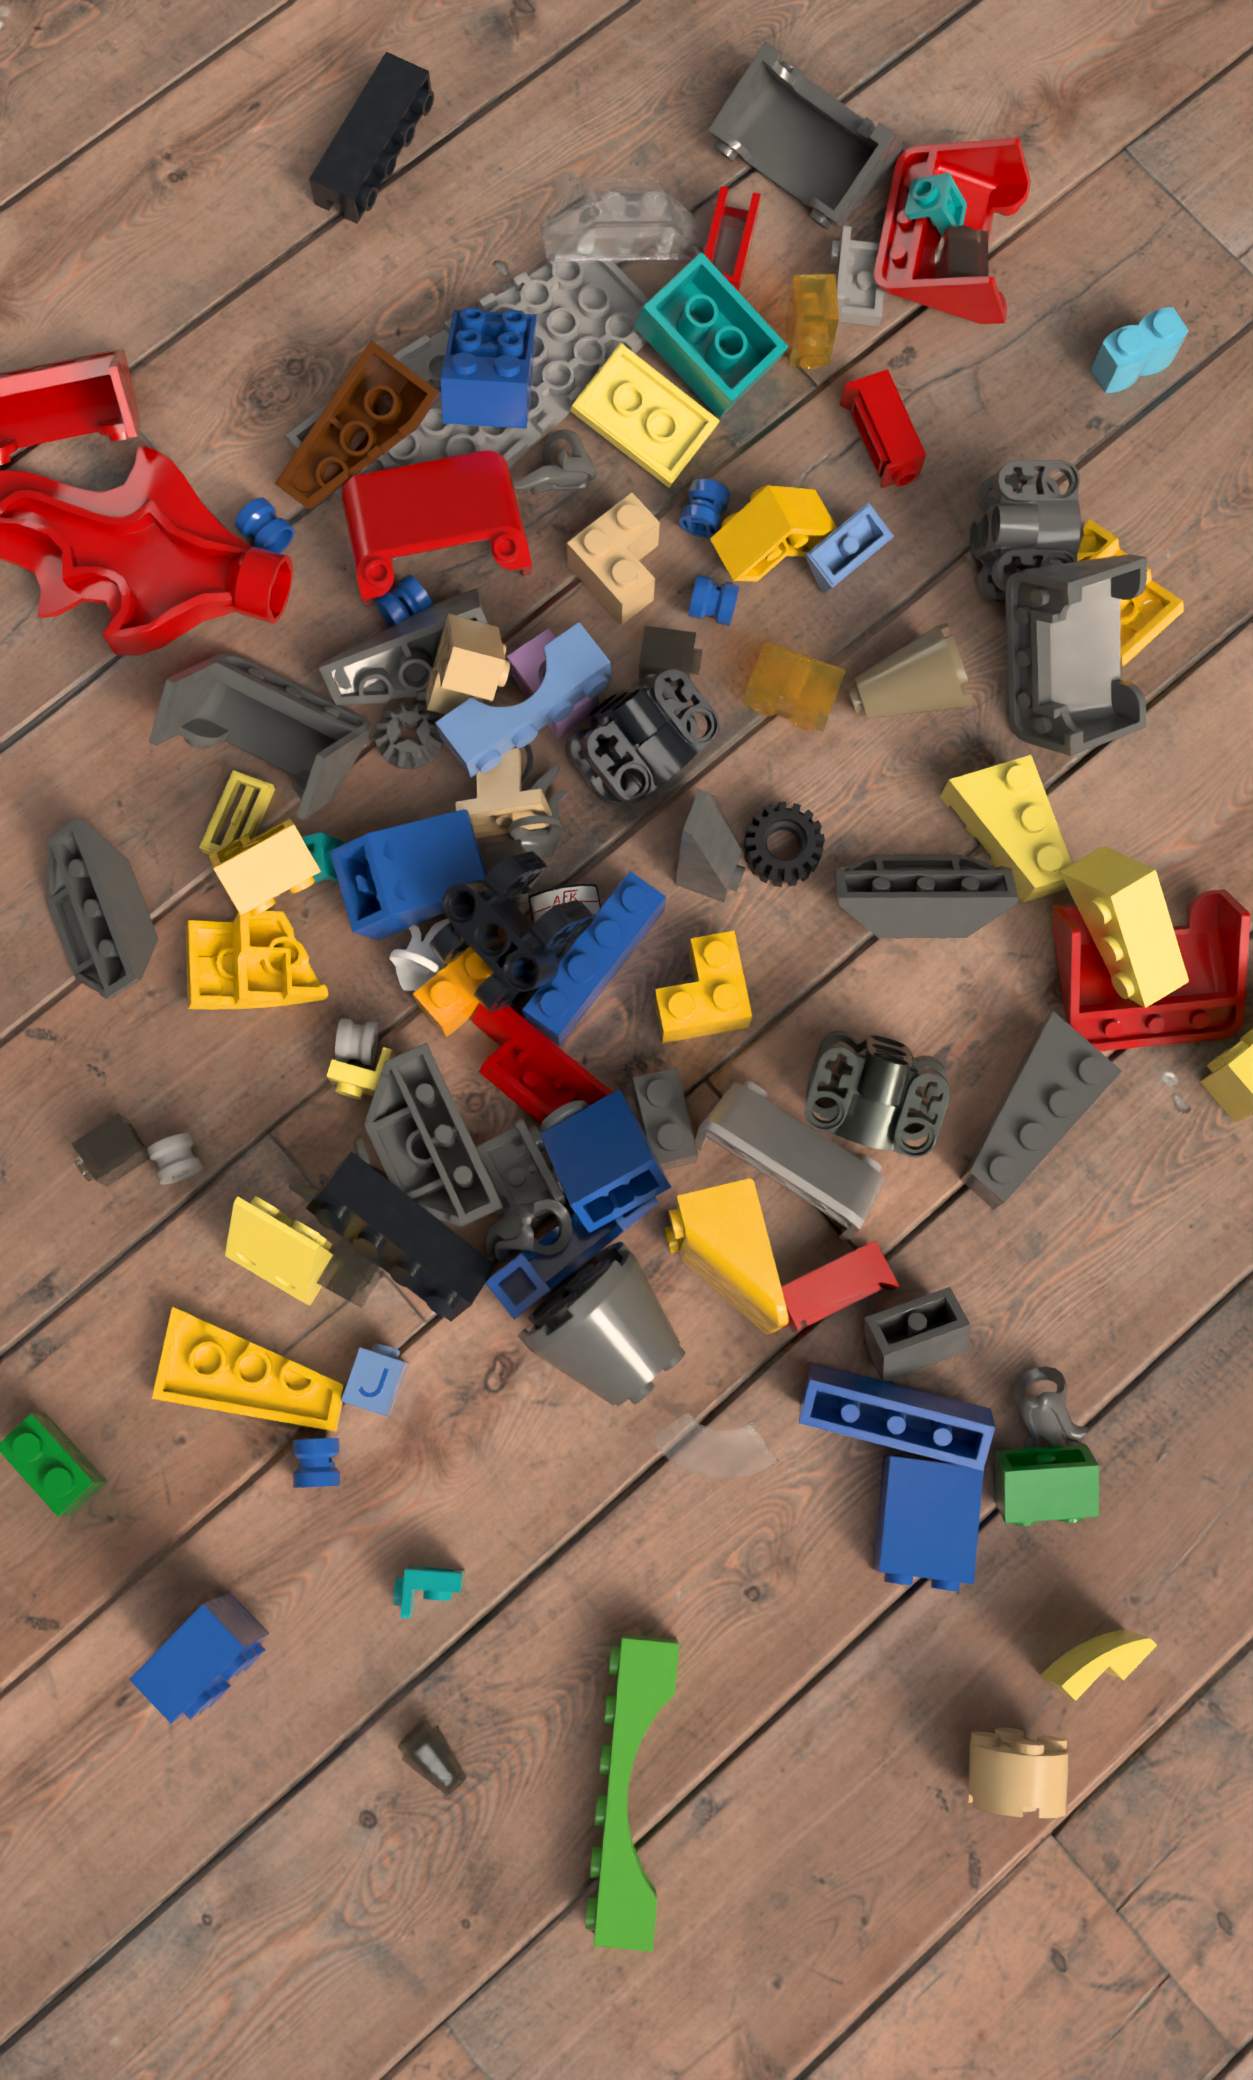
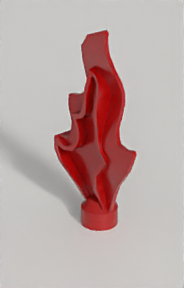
M145 446L137 449L135 465L125 484L104 492L79 489L24 471H0V560L22 567L36 576L41 588L37 614L40 619L59 616L83 602L107 604L111 612L110 624L104 630L102 636L114 654L140 656L163 648L206 620L238 612V614L273 624L283 614L288 602L293 579V563L290 556L259 547H252L225 529L204 506L175 463L157 450Z

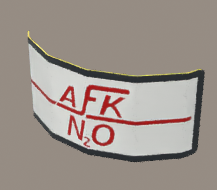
M595 884L559 886L538 892L528 898L533 925L552 907L574 900L582 902L594 916L601 909L598 889Z

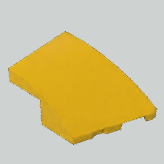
M1091 519L1085 523L1083 528L1084 535L1078 549L1077 562L1127 554L1120 549L1118 537ZM1148 567L1146 587L1143 593L1130 600L1120 599L1121 666L1126 665L1184 611L1183 600L1153 581L1151 569Z
M238 911L233 922L188 920L185 926L188 1009H250L303 1004L326 1000L328 989L325 984H320L309 964L310 957L303 945L295 939L294 929L282 911H264L257 915H252L250 911L240 915Z

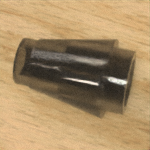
M424 1720L416 1725L398 1745V1749L404 1754L402 1761L437 1789H440L445 1796L454 1792L467 1777L438 1725L433 1727L427 1720Z

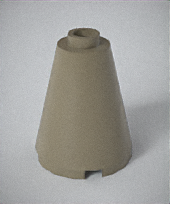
M948 623L935 626L854 677L856 686L848 689L856 714L864 711L866 718L871 719L958 709L973 705L972 693L962 694L966 692L963 683L969 681L953 634L947 636L949 630Z

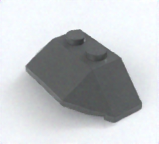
M74 818L46 839V851L50 853L46 868V900L74 977L89 988L99 992V995L105 999H112L143 978L159 938L129 860L82 818Z
M871 855L853 862L848 867L842 866L835 869L834 874L838 905L878 938H967L1015 906L1018 902V894L1011 868L1004 866L996 868L985 861L963 855Z
M427 1042L385 1061L364 1126L389 1181L438 1220L459 1227H463L502 1209V1203Z

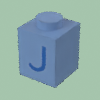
M375 1342L371 1351L359 1347L341 1402L390 1417L408 1363L397 1360L400 1351Z

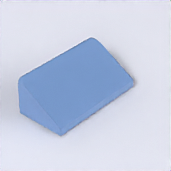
M867 503L805 554V557L818 586L825 593L890 541L894 535L871 504Z

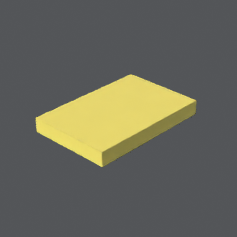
M622 343L618 345L570 409L574 415L668 488L679 477L720 421Z

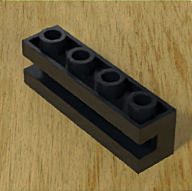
M385 53L309 178L315 205L329 211L335 202L341 205L343 218L358 224L365 211L372 209L380 185L384 179H389L392 176L398 155L403 147H408L411 144L416 125L422 115L427 116L432 108L434 92L431 90L430 73L428 70L391 53Z

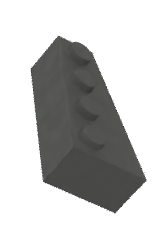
M1054 1011L1041 1022L1027 1053L1017 1068L1012 1082L1004 1093L988 1128L981 1137L960 1178L964 1184L993 1210L1006 1202L1122 1072Z

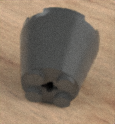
M617 1242L598 1253L596 1258L600 1261L599 1264L594 1266L591 1263L585 1266L577 1274L574 1272L556 1287L528 1317L534 1325L528 1332L525 1328L518 1334V1337L532 1353L609 1404L619 1406L628 1399L633 1404L642 1401L655 1386L651 1380L662 1369L668 1371L683 1358L685 1351L679 1346L680 1341L636 1256L623 1242Z

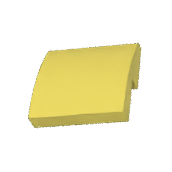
M1126 1629L1109 1632L1094 1637L1071 1649L1053 1662L1040 1676L1053 1690L1076 1701L1103 1672L1125 1680L1157 1644L1150 1637Z

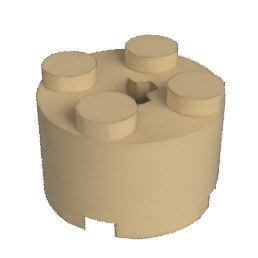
M995 1728V1733L971 1732L968 1803L973 1802V1807L982 1811L1013 1817H1023V1812L1036 1811L1037 1808H1039V1818H1058L1067 1814V1739L1042 1735L1038 1736V1741L1024 1739V1731L1014 1728Z

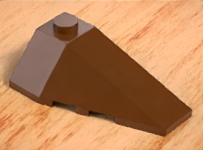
M371 340L275 484L307 509H313L342 487L350 478L359 474L414 432L441 393Z

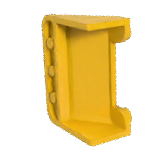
M744 1179L676 1196L677 1209L669 1210L671 1225L664 1227L670 1254L678 1252L681 1261L764 1334L775 1333L787 1325L788 1314L753 1179Z

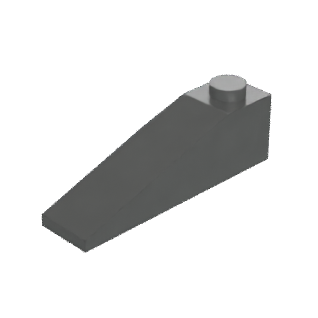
M475 588L436 603L319 664V670L335 704L385 703L390 699L417 697V701L426 700V687L448 614L492 625L478 589ZM508 674V678H507L506 684L511 683V678H510L509 674Z
M698 789L682 831L675 885L725 902L729 890L738 891L746 867L739 865L742 850L716 796Z

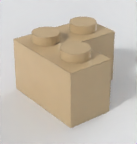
M630 493L567 542L568 567L621 625L654 600L655 578L639 560L658 546L660 522L633 493Z
M448 614L425 691L427 710L447 715L471 697L490 706L497 686H505L510 669V661L505 660L506 645L502 644L499 627Z

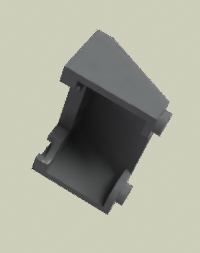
M765 41L708 129L717 140L714 148L732 162L738 156L810 208L812 211L808 216L827 231L831 225L840 228L894 168L897 159L904 150L894 132L880 122L875 127L873 121L865 117L863 119L807 79L796 66L793 68L786 61H781L782 52Z
M1132 554L1026 569L1009 577L1005 591L1009 719L1014 734L1020 740L1072 756L1146 728V700L1144 694L1135 684L1121 680L1120 599L1130 600L1143 593L1147 580V557Z

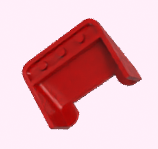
M1019 138L918 145L908 148L899 156L895 165L874 269V279L880 290L978 324L1005 323L1007 315L1006 299L998 291L994 277L982 276L994 213H1000L1004 216L1015 214L1025 203L1029 195L1031 179ZM944 173L951 174L967 203L960 240L945 242L936 226L931 224L929 217L912 220L907 218L905 208L910 184L913 179Z
M479 451L360 474L350 478L343 487L342 502L361 599L365 607L372 606L373 598L381 597L391 589L394 582V570L391 561L393 558L489 540L492 556L499 566L511 571L521 570L522 576L530 575L532 562L509 467L503 456L495 451Z
M1226 889L1203 892L1188 904L1187 926H1176L1173 929L1189 982L1147 1008L1129 998H1122L1116 992L1111 982V975L1077 906H1052V932L1066 1022L1099 1051L1218 1040L1231 1037L1238 1032L1243 1025L1245 1017L1250 913Z

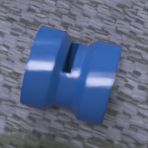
M700 478L692 481L687 495L689 504L682 509L679 518L681 528L694 536L711 538L721 528L722 518L720 514L727 509L731 495L729 490L724 485L710 479Z
M263 497L250 501L243 507L235 519L236 529L245 538L254 540V547L281 553L294 538V528L286 519L277 518L275 508Z
M407 574L399 580L397 588L392 592H387L385 595L374 599L379 612L391 627L433 605L427 592L411 574Z
M698 575L688 616L702 619L713 615L718 624L730 626L740 585L726 582L721 587H718V584L714 583L710 577Z
M339 1438L292 1440L293 1455L300 1459V1464H297V1470L293 1473V1488L340 1486V1471L335 1467V1462H332V1457L339 1453Z

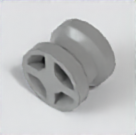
M341 1018L336 1034L335 1060L347 1063L350 1059L360 1060L363 1065L373 1066L378 1046V1023L367 1021L364 1025L354 1024L351 1019Z
M189 1133L177 1134L162 1139L147 1149L150 1159L156 1161L159 1167L156 1175L160 1184L165 1185L184 1180L203 1169L200 1159L193 1156L191 1151L193 1140Z

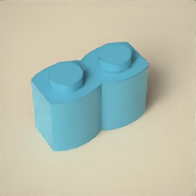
M1167 307L1155 310L1146 315L1139 325L1124 326L1110 333L1101 345L1091 367V372L1105 393L1122 391L1134 384L1140 375L1156 374L1167 368L1174 360L1189 330L1174 308Z

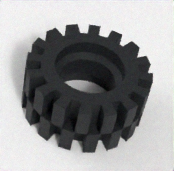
M779 802L777 808L774 809L770 804L764 807L762 814L757 812L753 817L752 823H749L744 841L745 861L750 862V871L754 875L757 872L761 874L760 880L766 884L768 879L775 881L774 886L781 887L783 882H788L789 887L794 886L799 879L803 882L808 879L810 873L814 872L818 866L825 842L824 834L820 833L822 825L819 820L816 822L812 820L814 814L809 809L805 814L800 811L801 805L794 803L793 808H786V802ZM779 830L792 832L799 839V853L790 859L776 858L767 847L769 836Z

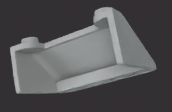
M745 1080L743 1085L734 1082L699 1126L695 1138L696 1147L701 1150L708 1139L712 1140L842 1224L844 1228L837 1238L844 1243L847 1242L864 1224L885 1182V1178L880 1174L882 1166L865 1154L859 1153L857 1157L774 1105L766 1099L768 1096L767 1092L755 1083Z

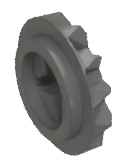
M401 702L398 707L391 710L386 709L380 722L376 723L375 742L381 756L391 765L401 769H417L432 762L440 753L444 742L435 723L439 720L436 713L427 710L420 702L416 705ZM399 724L403 727L406 726L410 730L414 727H419L416 734L421 746L410 739L399 742L402 738Z

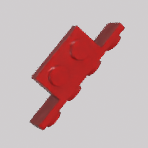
M481 1003L479 1004L472 1017V1022L501 1047L483 1062L478 1072L540 1124L549 1114L567 1103L584 1100L589 1105H592L613 1093L611 1089L602 1084L510 1006L489 1013Z

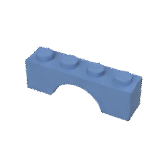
M580 622L544 646L547 663L545 677L539 689L529 699L514 706L494 707L483 704L471 697L435 722L441 739L470 777L478 772L487 773L501 762L502 755L515 746L522 748L536 738L539 729L551 721L553 723L562 721L573 711V705L586 696L593 698L607 688L609 680L612 679L611 662Z

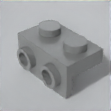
M843 225L840 241L832 240L829 266L836 267L835 277L828 278L825 303L832 304L831 321L880 326L884 292L878 288L874 279V269L880 243L850 240L851 226Z

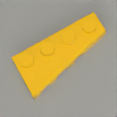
M172 1307L152 1399L337 1431L343 1404L341 1399L346 1385L178 1308Z

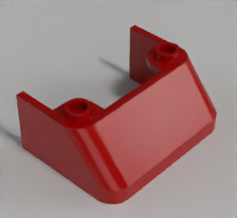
M124 350L107 351L0 373V465L10 462V454L16 452L18 448L99 432L100 435H109L110 441H120L136 437L141 424Z

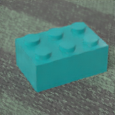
M702 252L643 306L633 326L719 419L777 364L789 347Z

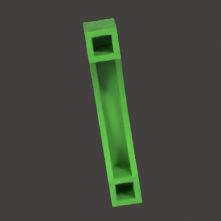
M621 1634L620 1646L611 1645L609 1675H618L616 1695L607 1694L604 1724L613 1725L611 1745L602 1744L599 1775L608 1776L607 1796L597 1795L595 1826H602L604 1829L602 1847L592 1846L590 1877L599 1878L597 1898L588 1897L585 1921V1929L594 1930V1946L653 1952L657 1893L655 1886L642 1867L632 1841L627 1816V1791L632 1764L641 1740L657 1713L675 1694L679 1654L678 1639Z

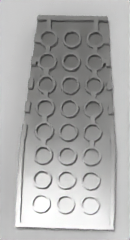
M581 235L580 243L563 254L559 250L546 258L547 264L529 276L526 272H523L513 279V286L496 297L493 293H490L479 300L478 308L486 312L504 313L509 310H518L525 314L537 315L527 429L443 424L442 398L440 394L414 432L357 475L485 450L499 453L506 460L508 467L511 468L571 413L572 404L620 343L633 353L638 352L647 343V340L633 326L643 306L650 300L589 235ZM452 318L444 322L445 329L430 339L427 335H424L393 355L394 358L440 393L441 374ZM328 403L285 435L289 446L295 452ZM344 485L332 493L342 505Z

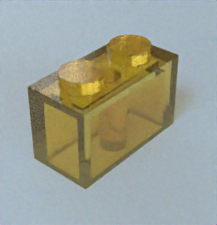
M836 274L793 275L786 317L789 367L816 369L821 366L830 365L839 322Z
M764 641L747 685L744 703L751 705V708L759 714L765 716L776 714L790 719L795 726L809 731L818 729L824 732L846 670Z

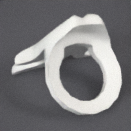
M449 919L435 923L427 933L424 941H422V934L418 926L410 927L412 939L407 949H394L391 952L389 959L396 966L397 976L404 991L416 992L445 967L446 964L433 952L429 944L434 936L450 923Z

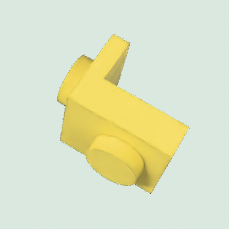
M383 1047L375 1072L332 1059L327 1078L332 1085L337 1086L335 1092L343 1096L361 1100L363 1094L374 1096L385 1061L396 1057L392 1049Z

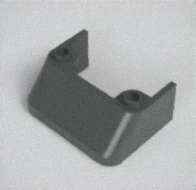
M219 653L166 679L149 742L157 746L176 735H180L191 746L205 749L209 748L210 745H217L226 741L294 775L292 789L301 800L296 817L305 820L334 799L367 741L371 723L364 716L342 705H336L334 701L246 657L234 653Z

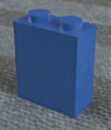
M620 1089L540 1133L569 1204L589 1233L671 1188L638 1118Z
M884 1456L873 1570L885 1573L884 1582L912 1585L913 1576L932 1579L931 1588L959 1592L960 1583L974 1584L984 1470L981 1471L955 1464Z

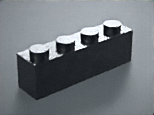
M352 1151L332 1171L306 1207L324 1227L338 1233L352 1244L360 1255L371 1259L389 1273L397 1284L407 1287L425 1301L433 1312L444 1316L450 1322L473 1304L496 1267L494 1263Z

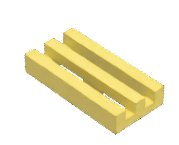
M232 770L199 846L200 850L210 855L235 841L256 790H260L240 836L241 838L248 834L250 840L255 838L274 794L275 788L273 784ZM241 784H244L246 788L234 812L221 846L215 844L238 789Z

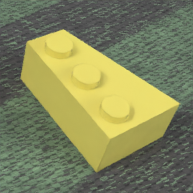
M1031 755L948 780L940 798L947 807L951 806L966 824L965 829L973 839L976 837L992 857L990 861L996 868L1004 866L1012 869L1017 894L1023 902L1057 893L1067 888L1060 871L1071 865L1072 861Z
M1102 846L1060 871L1111 975L1112 985L1122 998H1129L1147 1008L1189 982L1156 869L1106 846Z

